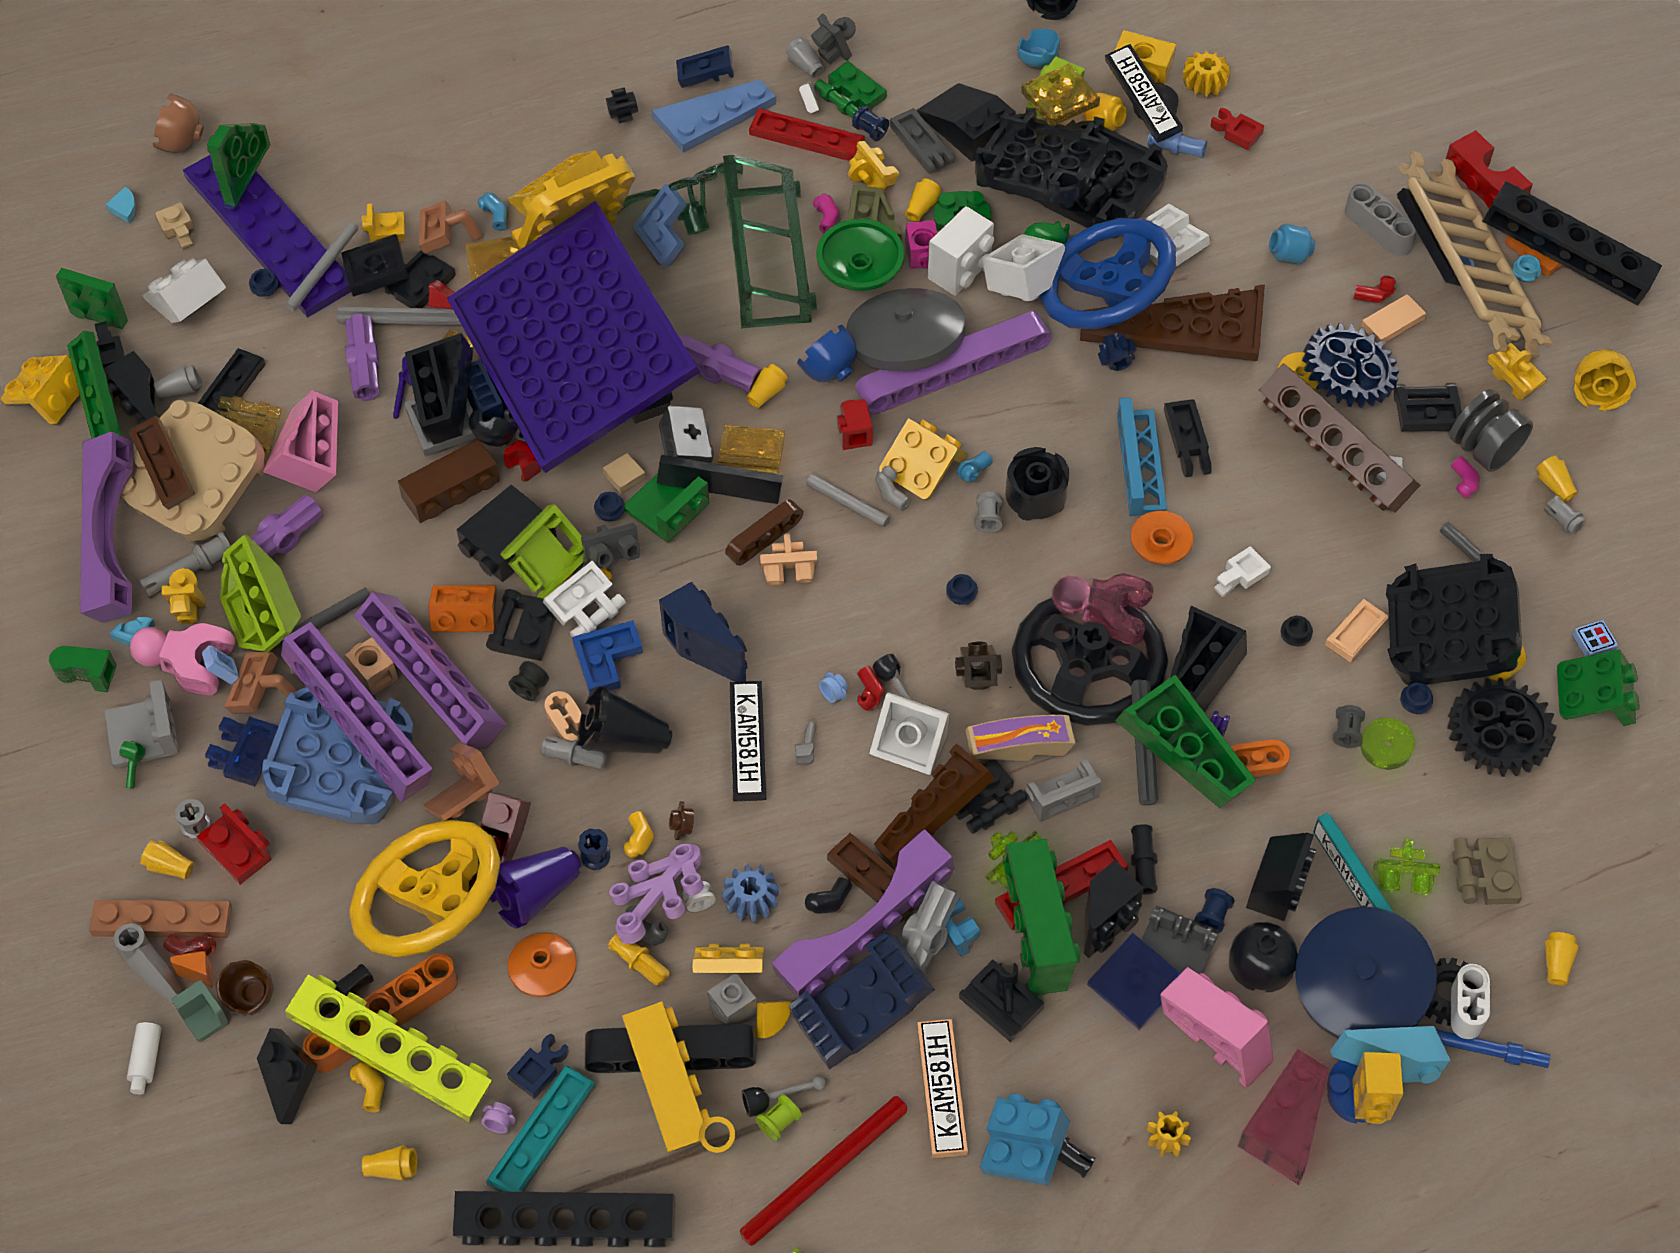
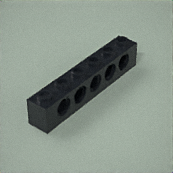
M1507 181L1503 184L1482 222L1637 306L1650 290L1662 267L1661 264L1649 257L1640 254Z
M455 1191L453 1236L462 1238V1245H484V1239H499L498 1245L520 1246L521 1239H535V1246H557V1239L571 1240V1246L591 1247L593 1246V1240H608V1247H629V1240H644V1247L661 1248L666 1247V1241H674V1194ZM491 1209H498L501 1213L500 1224L496 1228L487 1229L484 1225L485 1214ZM529 1209L535 1210L538 1215L536 1225L531 1229H523L520 1225L521 1214ZM563 1210H570L574 1214L572 1226L565 1230L558 1229L556 1226L557 1215ZM600 1210L608 1211L611 1217L608 1227L603 1230L594 1229L592 1226L593 1215ZM635 1211H643L647 1216L645 1227L638 1231L631 1230L628 1226L630 1214Z

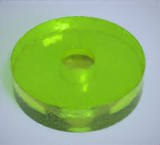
M1379 718L1366 726L1362 734L1363 742L1360 745L1362 754L1369 763L1381 769L1391 770L1400 768L1409 761L1415 747V739L1412 731L1401 721L1393 718ZM1383 741L1390 742L1392 746H1386Z

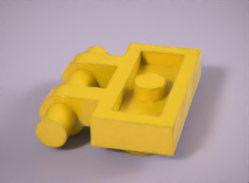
M750 943L740 944V947H720V944H709V947H695L693 973H762L764 947H750Z

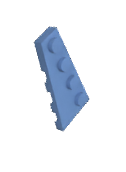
M756 80L652 110V118L678 148L685 152L756 115L758 108L766 110L775 105L776 96L761 80Z

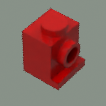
M847 400L842 402L840 405L841 415H837L839 433H842V449L848 450L872 446L873 427L866 400Z

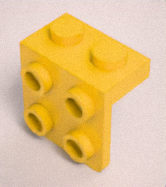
M67 355L31 357L24 362L21 367L22 371L17 378L6 385L5 393L0 400L5 405L31 404L49 424H57L80 394L71 359Z
M908 418L882 461L879 471L881 472L885 466L891 467L897 474V478L894 480L896 483L920 498L928 500L933 495L952 461L955 460L962 463L968 453L960 449L963 443L947 434L945 438H942L935 434L938 428L924 419L919 424Z

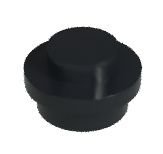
M1296 615L1283 622L1280 633L1282 639L1287 644L1298 647L1310 642L1313 628L1305 617Z

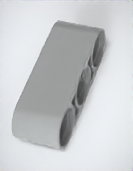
M1364 183L1353 185L1350 188L1345 207L1346 216L1392 254L1398 256L1409 254L1417 233L1409 217L1370 185Z

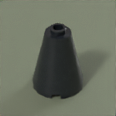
M596 686L591 691L585 703L591 706L587 715L581 714L578 726L577 742L578 745L582 746L581 749L587 751L659 754L663 748L667 749L669 747L672 731L669 730V724L666 721L606 687Z

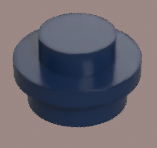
M259 269L251 275L249 286L253 294L265 297L277 291L279 281L271 270Z
M604 492L595 501L594 511L596 516L603 521H615L623 516L625 503L617 493Z
M956 575L947 584V597L955 604H969L977 597V584L968 575Z
M1412 683L1403 689L1400 702L1408 712L1423 714L1432 707L1433 694L1425 684Z

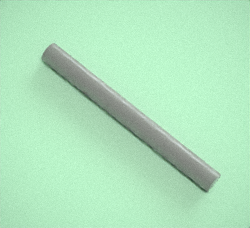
M349 222L288 299L285 307L289 311L295 312L358 231L356 224Z

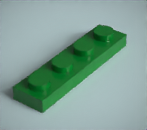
M82 331L67 347L91 439L109 432H114L121 436V430L118 425L94 332Z

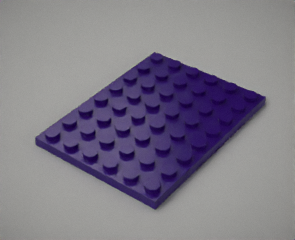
M596 201L447 298L538 464L545 473L701 373Z

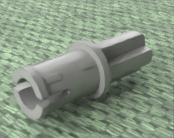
M547 735L545 737L546 740L543 741L541 748L543 756L562 759L572 766L575 763L600 769L606 765L607 752L581 749L582 746L578 745L577 740L572 742Z

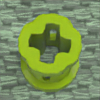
M781 1094L777 1098V1103L764 1115L759 1114L755 1120L760 1129L771 1140L777 1142L781 1138L780 1133L793 1121H799L802 1113L790 1098Z

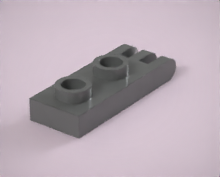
M914 108L890 118L891 129L927 173L934 172L935 166L938 169L945 166L944 161L948 165L954 162L952 153Z

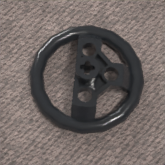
M1096 589L1064 591L1038 603L1019 624L1011 650L1016 679L1030 700L1051 715H1069L1070 722L1085 726L1117 723L1115 720L1126 708L1132 705V694L1112 704L1081 705L1092 682L1116 677L1131 686L1135 680H1147L1150 683V691L1163 683L1169 663L1163 634L1150 615L1121 595ZM1085 608L1115 613L1133 625L1146 643L1148 659L1141 650L1109 637V632L1104 625L1097 622H1087L1082 625L1060 614L1068 610ZM1066 631L1070 634V637L1058 639L1054 633ZM1042 645L1054 650L1061 667L1056 675L1051 691L1044 686L1034 671L1031 650L1034 646ZM1123 656L1128 659L1129 663L1118 665L1113 662L1112 658ZM1081 668L1086 674L1082 677H1076L1069 670Z

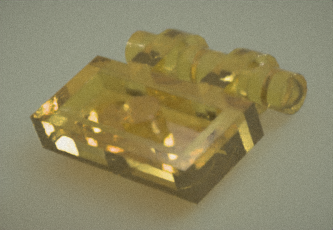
M221 396L218 407L229 411L216 410L215 413L248 430L264 446V452L270 453L277 430V422L267 419L279 420L282 408L270 406L269 402L260 401L259 404L243 401V397L233 396L232 398ZM242 412V413H247V414L256 415V418H255V417H250V416H245V415H240V413Z

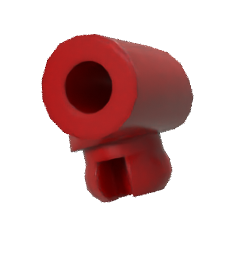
M866 666L857 673V676L865 686L862 695H858L857 702L864 710L869 711L878 707L885 689L870 666Z

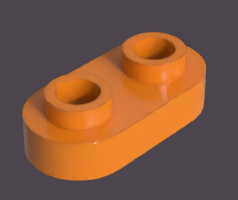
M1276 739L1239 743L1231 746L1253 777L1281 773L1287 768L1290 760L1288 746ZM1273 757L1277 762H1270L1267 758Z

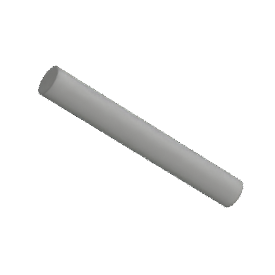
M813 474L808 477L806 485L882 527L888 524L890 516Z

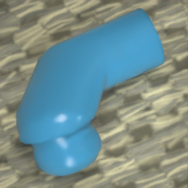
M484 193L478 199L479 208H483L484 212L490 210L493 213L492 227L495 230H505L507 227V206L494 193Z
M983 451L971 460L963 461L957 468L959 478L966 482H973L978 477L979 472L993 463L992 458L986 451Z

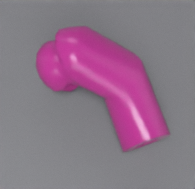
M821 194L815 197L813 206L817 207L816 210L818 212H823L824 214L819 229L825 233L832 226L836 225L840 211L830 195Z

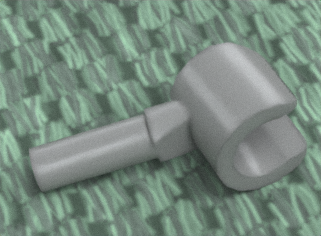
M809 722L807 725L804 739L805 744L795 745L797 764L814 761L813 736L815 723Z

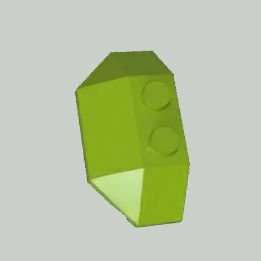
M244 534L223 552L222 562L225 564L221 575L220 601L239 647L246 650L269 652L292 632L301 614L281 568L250 536Z

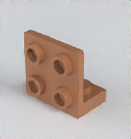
M461 742L449 750L454 757L451 763L457 773L463 778L423 805L426 812L443 821L458 818L465 812L466 806L473 801L479 802L489 797V793H493L492 789L500 784L480 750Z

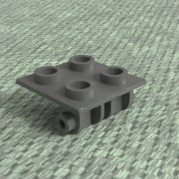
M1156 905L1151 912L1150 921L1131 964L1172 981L1187 967L1198 974L1203 973L1220 931Z

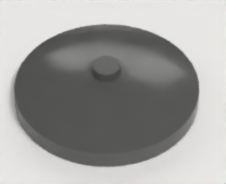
M922 288L893 290L867 300L852 313L846 327L856 343V358L868 366L888 371L916 370L936 364L958 349L966 332L965 317L960 305L943 293Z

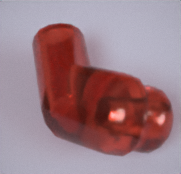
M170 934L163 943V949L173 955L204 951L208 956L215 950L217 943L210 934L197 936L186 942L174 934Z

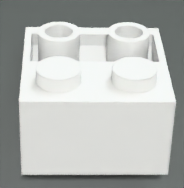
M191 258L188 261L183 260L170 269L173 274L164 278L159 277L147 286L149 291L142 296L171 323L181 322L226 289V286L206 258L196 261L194 258Z

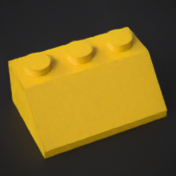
M596 150L573 154L507 199L510 204L527 217L528 212L522 202L527 196L532 197L543 192L545 188L543 182L553 178L558 187H561L596 172L602 159Z

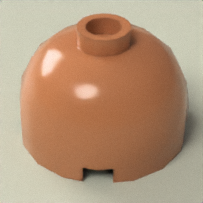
M170 93L166 99L171 100L169 107L162 106L154 131V136L159 138V142H153V146L166 152L178 153L187 150L193 141H200L204 126L199 124L200 115L197 108L190 101Z

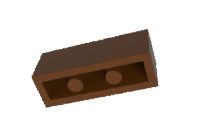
M476 439L398 480L402 499L418 522L422 523L437 517L441 512L454 505L462 504L469 497L482 490L490 489L500 481L497 463L481 441Z

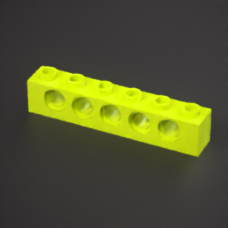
M309 974L307 975L285 1010L287 1018L463 1120L470 1122L491 1086L492 1080L487 1078L489 1073L484 1068L474 1063H470L467 1066L456 1060L458 1054L443 1045H440L437 1049L426 1042L428 1037L420 1031L411 1027L406 1031L395 1025L398 1020L382 1010H379L376 1014L365 1007L367 1004L365 1000L351 992L347 996L335 990L337 985L322 975H318L317 978ZM326 1003H335L339 1006L340 1011L333 1018H325L320 1014V1008ZM364 1020L370 1025V1030L363 1036H357L350 1031V1027L355 1021ZM386 1038H395L400 1042L401 1047L397 1052L389 1054L384 1052L380 1045ZM418 1055L427 1056L431 1061V1066L425 1071H417L411 1065L412 1059ZM447 1073H456L460 1076L462 1083L455 1089H448L442 1084L441 1079Z

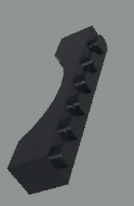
M135 351L104 368L110 395L113 398L117 396L120 398V404L129 417L134 415L138 419L136 420L137 425L142 424L155 415L160 418L155 407L156 390L153 376L148 366Z

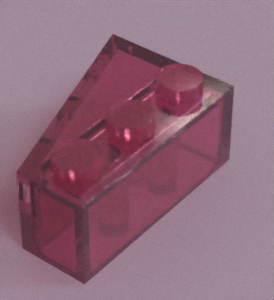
M1297 1049L1243 1130L1238 1147L1297 1185H1300L1306 1170L1328 1073V1067Z

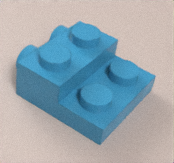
M1009 1094L1008 1099L997 1097L986 1128L991 1137L980 1165L983 1173L1049 1186L1070 1124V1120L1061 1109V1106L1049 1099H1041L1040 1104L1029 1103L1027 1098L1018 1094Z

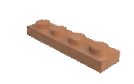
M94 900L89 931L92 936L114 937L115 932L121 926L133 923L143 929L146 937L228 938L232 906L230 901Z

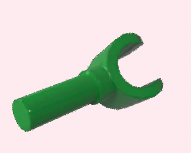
M124 741L120 747L119 754L129 759L126 788H134L136 767L145 755V748L137 742Z

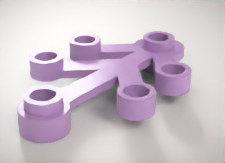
M680 844L672 850L669 857L647 864L644 860H636L628 866V872L632 881L641 883L630 887L626 883H617L610 888L609 894L615 905H624L631 899L645 895L632 913H624L617 919L615 929L622 943L633 944L644 937L646 929L642 921L663 895L665 900L662 907L668 918L675 919L684 914L685 906L681 897L678 896L674 882L679 874L684 875L681 879V884L687 895H696L703 890L704 884L702 879L696 873L701 864L702 856L697 845ZM665 871L662 875L645 881L649 876Z

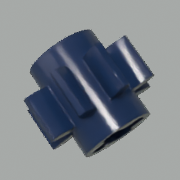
M1116 333L1104 338L1102 345H1099L1101 352L1098 353L1102 366L1108 364L1111 370L1121 371L1132 364V360L1135 359L1134 352L1137 350L1132 339L1126 340L1124 335Z

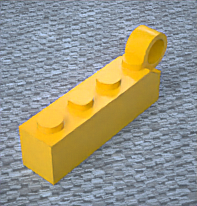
M663 1001L622 1015L667 1151L671 1152L699 1141L708 1151L714 1153L728 1150L735 1140L734 1126L726 1118L719 1116L710 1118L707 1108L700 1110L696 1096L702 1093L696 1075L688 1076L684 1063L690 1061V1057L684 1040L676 1041L673 1029L679 1027L673 1008H665ZM721 1122L729 1129V1140L722 1147H713L706 1140V1129L712 1123Z

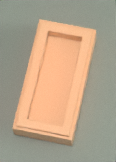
M1406 294L1363 319L1361 328H1364L1369 336L1374 333V341L1376 343L1380 341L1386 343L1425 320L1427 313Z
M1363 599L1327 638L1325 646L1351 663L1388 622L1389 616Z

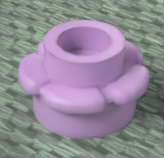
M495 1102L492 1106L487 1105L482 1110L484 1112L481 1120L482 1125L494 1133L505 1134L511 1124H515L516 1120L511 1115V1108L503 1103Z

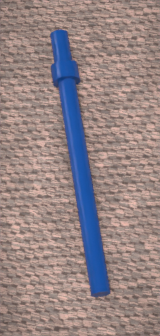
M1436 1029L1442 1044L1445 1046L1504 1058L1505 1063L1519 1065L1522 1062L1548 1068L1550 1063V1054L1523 1049L1521 1044L1508 1042L1505 1045L1478 1038L1464 1039L1455 1033Z

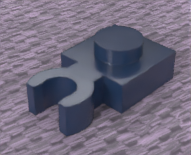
M549 1034L543 1039L541 1044L542 1050L539 1053L530 1048L507 1073L508 1079L533 1099L558 1074L557 1068L553 1064L564 1061L569 1054L566 1044L556 1052L550 1050V1047L556 1042L553 1034Z

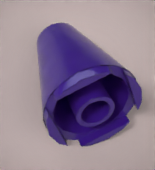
M560 847L503 862L500 864L496 889L491 895L490 900L492 903L498 900L503 909L498 914L509 926L515 929L520 928L532 920L579 876L580 858L575 851L569 850L566 847Z

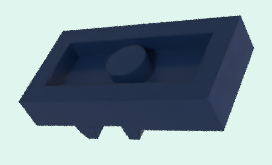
M729 45L676 60L678 82L682 88L707 81L711 78L718 82L720 81L719 76L728 74L730 78L734 76L732 51Z

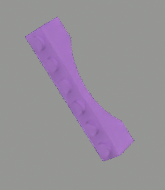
M109 432L83 442L80 613L102 623L132 613V583L125 577L118 564L114 550L113 529L119 498L133 471V442L114 432Z
M924 829L899 851L897 867L890 885L879 902L865 916L851 926L834 934L815 939L795 941L771 962L776 975L797 997L806 991L810 992L814 997L824 989L825 982L834 974H842L850 966L851 959L860 951L862 953L868 951L866 945L875 940L885 929L891 930L897 926L902 919V914L910 907L916 908L922 904L932 881L944 884L950 879L955 869L952 856Z

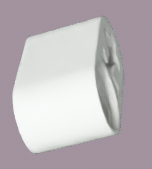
M1467 964L1459 970L1451 987V1027L1459 1037L1473 1039L1481 1033L1490 1015V978L1488 972L1480 965ZM1463 982H1471L1477 989H1470ZM1468 1007H1472L1470 1015L1466 1013Z

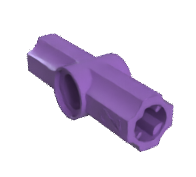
M354 314L345 321L348 341L345 351L348 369L351 372L352 391L354 398H359L363 401L374 400V397L380 394L377 368H380L377 345L374 342L373 324L371 317L364 316L363 314Z
M686 335L679 336L701 371L700 375L705 380L714 384L724 381L750 392L762 368L737 358L733 351L723 344L718 343L709 346Z
M304 495L280 515L273 513L265 517L258 526V532L251 538L270 558L278 552L280 554L288 553L298 543L299 535L323 517V512L314 499L309 495Z

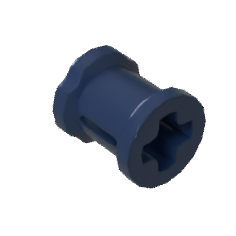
M866 105L858 109L852 119V126L857 130L862 129L870 134V138L874 141H879L885 136L890 124L888 119L878 117Z
M600 829L584 831L580 835L578 843L581 851V861L588 869L600 870L609 863L611 858L610 850L607 846L608 837Z
M1207 889L1204 896L1206 899L1202 911L1196 914L1194 921L1222 932L1225 926L1223 922L1228 909L1233 907L1235 900L1226 891L1221 889Z

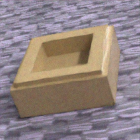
M628 453L603 467V474L620 494L646 479L643 469Z

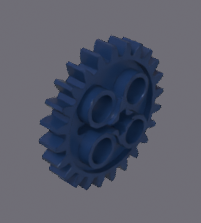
M1338 323L1336 329L1330 324L1327 325L1325 330L1319 328L1316 334H1312L1303 350L1305 355L1302 361L1307 363L1304 371L1312 372L1308 378L1309 381H1318L1317 390L1325 388L1327 390L1326 397H1330L1332 394L1335 395L1337 403L1345 399L1349 407L1352 406L1354 401L1357 402L1360 408H1363L1366 402L1371 407L1375 405L1376 401L1382 403L1385 397H1389L1394 389V385L1398 381L1396 376L1399 373V369L1394 367L1397 360L1389 358L1392 350H1383L1384 341L1376 343L1374 341V333L1366 336L1364 328L1356 332L1352 324H1350L1347 330L1341 323Z

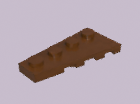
M957 743L949 751L952 757L945 765L939 764L931 773L934 779L926 789H918L913 795L911 807L908 811L899 812L874 843L878 851L895 867L897 866L899 851L924 829L931 836L934 835L941 826L956 815L995 779L985 766Z

